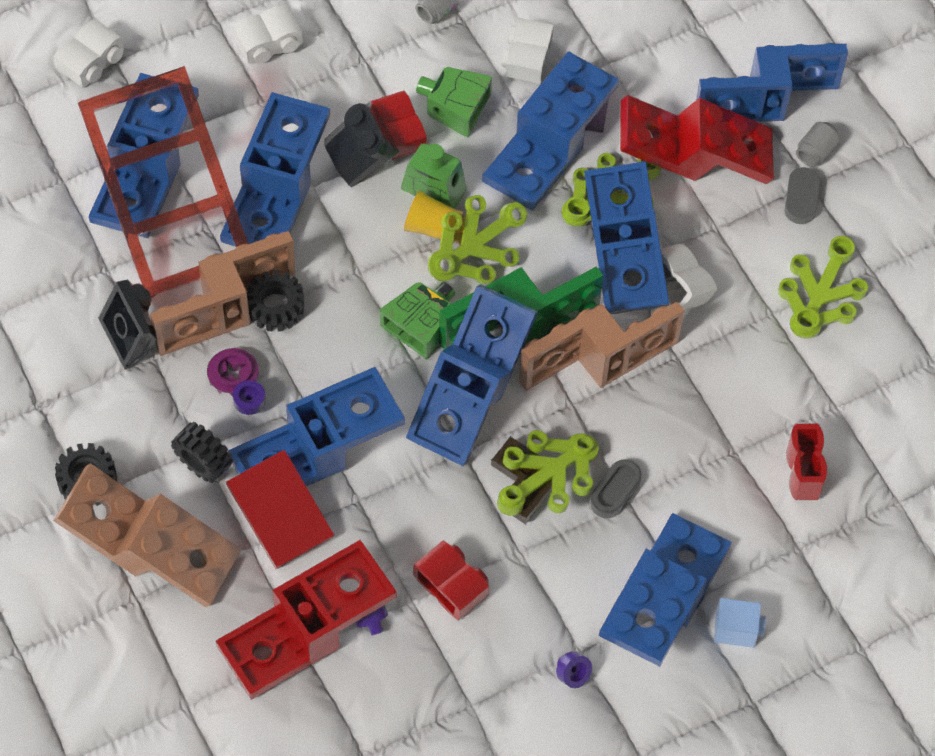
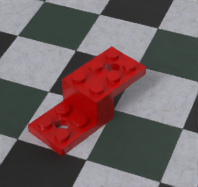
M630 95L625 96L621 100V152L693 181L698 180L717 164L764 184L774 179L772 128L702 98H698L678 115Z
M360 539L273 589L274 607L215 641L216 647L252 700L339 649V631L396 599L397 591ZM346 579H354L359 583V587L355 591L347 592L341 589L340 584ZM261 646L269 647L273 651L271 656L265 660L255 658L253 653Z

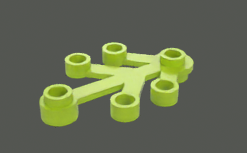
M602 153L597 159V169L615 166V157L610 153ZM607 161V162H610L611 164H610V165H603L602 162ZM646 162V166L652 168V170L647 169L648 179L652 180L658 177L662 168ZM578 168L574 171L573 184L575 187L573 197L563 204L561 210L563 220L568 225L574 227L584 226L589 221H592L588 198L585 199L586 180H579L577 178L579 176L585 177L584 171L588 170L587 168ZM617 190L612 193L611 201L617 205H622L628 200L629 196L627 194H620L623 190ZM573 212H579L581 214L575 215L573 214Z
M474 195L467 198L465 202L467 213L462 242L453 251L455 230L462 226V217L457 212H449L441 218L443 229L439 250L431 254L427 264L430 275L438 281L451 280L455 275L475 279L479 284H488L494 281L496 272L492 266L482 265L477 268L459 263L467 256L499 262L503 267H512L519 262V253L514 248L500 250L483 245L507 228L522 226L527 219L525 207L518 202L504 205L500 210V218L477 233L479 215L486 209V200L481 195ZM474 199L479 202L478 210L472 207ZM514 209L519 212L518 220L514 219L512 215ZM449 216L455 219L454 227L448 224ZM507 252L512 255L511 263H508L505 259ZM442 260H445L448 263V269L446 271H444L440 266ZM483 269L488 271L489 276L487 280H484L481 276Z
M837 236L831 240L828 249L830 260L818 284L810 270L808 257L798 254L792 258L790 271L794 275L799 276L810 298L805 308L797 293V282L791 278L781 280L778 294L781 298L788 301L793 312L789 325L791 331L796 336L804 339L813 338L820 332L823 325L837 321L842 324H850L854 321L857 312L856 307L848 302L840 304L837 309L818 313L824 304L848 297L854 300H861L866 296L868 284L860 278L853 279L849 284L831 288L841 265L852 259L855 245L850 238ZM795 263H802L805 267H797ZM783 287H790L793 291H786ZM853 287H860L863 291H855ZM848 311L851 315L845 316L841 312ZM801 323H807L810 327L803 326Z
M534 430L529 433L526 445L530 451L540 453L543 450L563 453L557 458L526 455L518 447H509L505 450L503 464L507 468L513 470L518 468L539 469V471L518 486L510 485L499 492L497 507L505 515L514 516L519 514L523 509L525 497L551 479L552 493L548 501V507L554 513L565 512L570 500L565 492L566 468L573 463L576 466V476L573 479L572 491L578 496H586L591 492L593 479L589 476V463L597 457L599 445L590 435L578 433L572 435L568 440L547 438V435L540 430ZM537 439V440L541 441L542 443L537 444V443L533 442L532 440ZM509 456H515L518 460H511ZM577 483H585L587 487H581ZM554 500H561L563 504H557Z

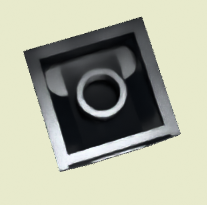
M371 102L367 104L358 103L351 106L345 114L344 122L325 138L324 147L336 170L350 187H353L399 153L376 106Z
M128 279L116 282L98 317L125 370L132 368L146 358L156 340L148 314L152 303L151 294L142 284H132Z

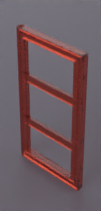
M185 66L78 102L141 284L150 292L151 298L201 280L199 266L154 281L138 235L222 207L235 246L248 244ZM178 84L194 130L110 158L94 112ZM199 142L217 195L133 223L115 170Z

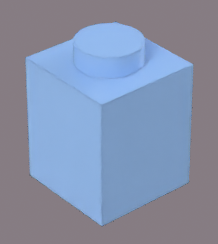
M720 598L716 611L714 643L754 648L757 637L764 636L766 616L760 615L761 603Z

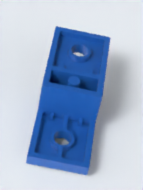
M847 43L796 44L792 46L767 45L756 47L750 77H710L699 79L696 100L702 98L756 122L784 121L791 91L839 89L848 56Z
M568 51L518 111L516 134L482 174V182L533 211L582 151L585 127L618 88L619 79ZM579 85L584 88V91L575 93L569 88ZM520 168H528L533 173L531 175L521 176L517 173V170Z
M144 73L139 74L107 144L111 167L90 211V223L149 239L181 165L178 142L198 99L199 91L197 87ZM157 104H163L167 106V108L161 112H155L151 110V108L153 106H156ZM128 198H134L138 201L130 207L121 204Z
M271 92L240 163L242 186L220 234V241L222 243L238 247L242 244H251L263 240L271 234H280L286 231L291 233L311 186L310 162L329 120L330 108ZM288 124H295L299 127L293 132H287L283 129ZM258 218H265L269 221L268 224L262 227H257L252 223Z
M646 161L584 171L598 267L604 275L602 283L604 307L612 315L669 306ZM623 190L628 194L629 198L624 204L617 205L611 201L613 192ZM636 271L642 276L641 282L637 286L625 284L623 278L627 272Z
M479 284L476 286L453 344L442 350L438 357L406 439L461 466L466 465L491 406L502 399L538 311L484 285ZM495 319L502 324L503 333L501 336H493L489 332L488 323L490 320ZM443 414H449L455 419L456 425L454 430H447L442 426L441 416Z
M373 367L286 405L287 425L229 449L228 452L232 455L233 465L239 475L280 451L285 450L307 487L345 470L346 450L405 425V417L377 368ZM357 403H365L369 406V410L363 414H357L351 408Z
M672 513L652 549L646 548L600 628L598 636L661 667L682 626L687 628L726 557L732 542ZM688 550L695 555L696 559L693 562L686 563L681 561L677 554L680 551ZM647 614L653 618L655 624L649 628H644L638 625L636 618L639 615Z

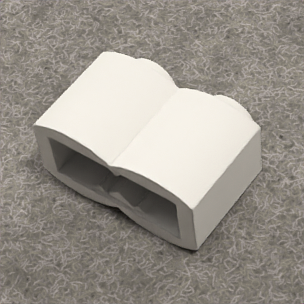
M288 5L270 8L261 15L249 16L233 24L234 38L248 64L264 63L275 54L291 53L303 44L302 31Z
M519 18L517 26H511L508 43L511 44L510 49H504L501 66L506 67L505 77L541 83L552 45L554 25Z
M93 19L80 29L75 38L67 41L54 55L56 68L82 88L90 83H95L101 77L104 68L117 63L121 59L124 51L122 37L98 20Z
M680 243L660 248L670 303L673 304L677 301L684 310L707 304L716 292L717 286L711 275L705 269L698 266L693 253Z

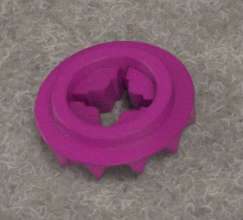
M229 348L218 352L211 358L207 366V377L210 386L215 387L219 394L224 392L229 393L231 396L237 384L245 380L256 381L259 374L256 359L249 352L238 348ZM227 365L234 371H238V380L234 379L231 375L227 376Z

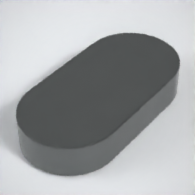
M797 168L792 171L789 177L784 211L786 217L796 224L810 222L816 213L820 178L810 168Z
M619 460L612 464L591 495V509L597 516L613 518L625 507L641 482V470L636 463L630 460Z

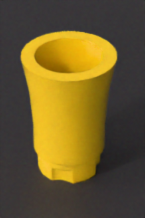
M419 190L409 209L404 231L423 234L441 240L443 229L441 225L442 216L449 212H457L462 217V226L455 230L453 243L461 245L466 215H464L465 212L437 201ZM449 216L448 224L454 227L455 219Z

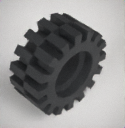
M273 270L274 275L269 276L268 271L263 272V279L257 275L254 278V284L250 283L248 286L247 301L250 319L253 323L256 321L257 327L261 329L266 324L267 331L272 332L273 326H276L278 332L283 331V325L290 329L293 327V320L296 323L301 320L300 314L303 315L304 313L303 287L301 283L298 284V279L295 276L290 279L288 272L284 271L283 276H279V270ZM272 294H281L288 299L287 303L279 308L267 307L263 301Z
M189 422L171 441V448L174 449L175 455L180 457L179 460L182 464L185 463L188 466L187 469L193 470L199 478L202 476L206 482H216L233 463L231 453L227 452L228 448L220 443L221 440L218 437L215 438L213 432L209 429L206 431L203 425L200 424L198 426L196 422Z
M80 443L77 444L78 450L73 451L72 447L66 449L67 457L64 454L59 456L60 463L55 465V477L61 495L63 494L65 500L76 483L74 480L75 472L89 464L94 465L117 481L114 460H112L109 452L105 453L102 446L99 445L97 450H95L94 443H88L87 449H84L83 444ZM95 502L96 506L101 504L99 502Z

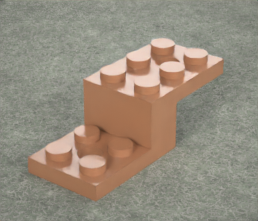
M289 231L271 234L263 240L251 244H242L234 250L222 254H213L199 261L203 295H195L185 302L173 306H164L156 312L150 313L156 337L155 345L159 355L163 356L250 325L246 291H248L250 283L254 284V278L258 275L263 279V272L268 271L269 276H273V270H279V276H283L284 271L288 272L290 276L296 274L294 245Z
M677 301L668 307L661 306L653 312L651 317L642 322L636 321L632 323L624 332L603 304L593 309L587 308L576 319L566 325L564 323L557 325L551 330L550 334L539 340L533 339L524 346L521 351L519 382L527 391L573 363L580 361L598 386L603 388L679 342L685 310Z
M92 464L84 468L53 520L135 577L151 570L204 607L212 604L241 551L238 546L161 493L145 501ZM95 502L105 506L107 511L105 519H98L93 514L92 507ZM192 551L199 552L203 558V565L200 569L195 568L190 562Z

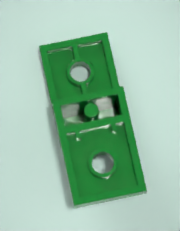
M596 266L542 295L524 269L520 267L486 285V287L538 311L525 342L526 345L533 339L539 340L550 334L551 330L562 323L566 325L576 319L583 310L587 308L593 309L600 305L604 275ZM474 292L440 310L439 344L443 349L453 344ZM490 320L488 323L489 332L492 331L497 326V324H500L501 326L502 324L498 320Z

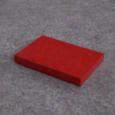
M285 450L226 481L228 489L275 569L280 568L334 537V533Z

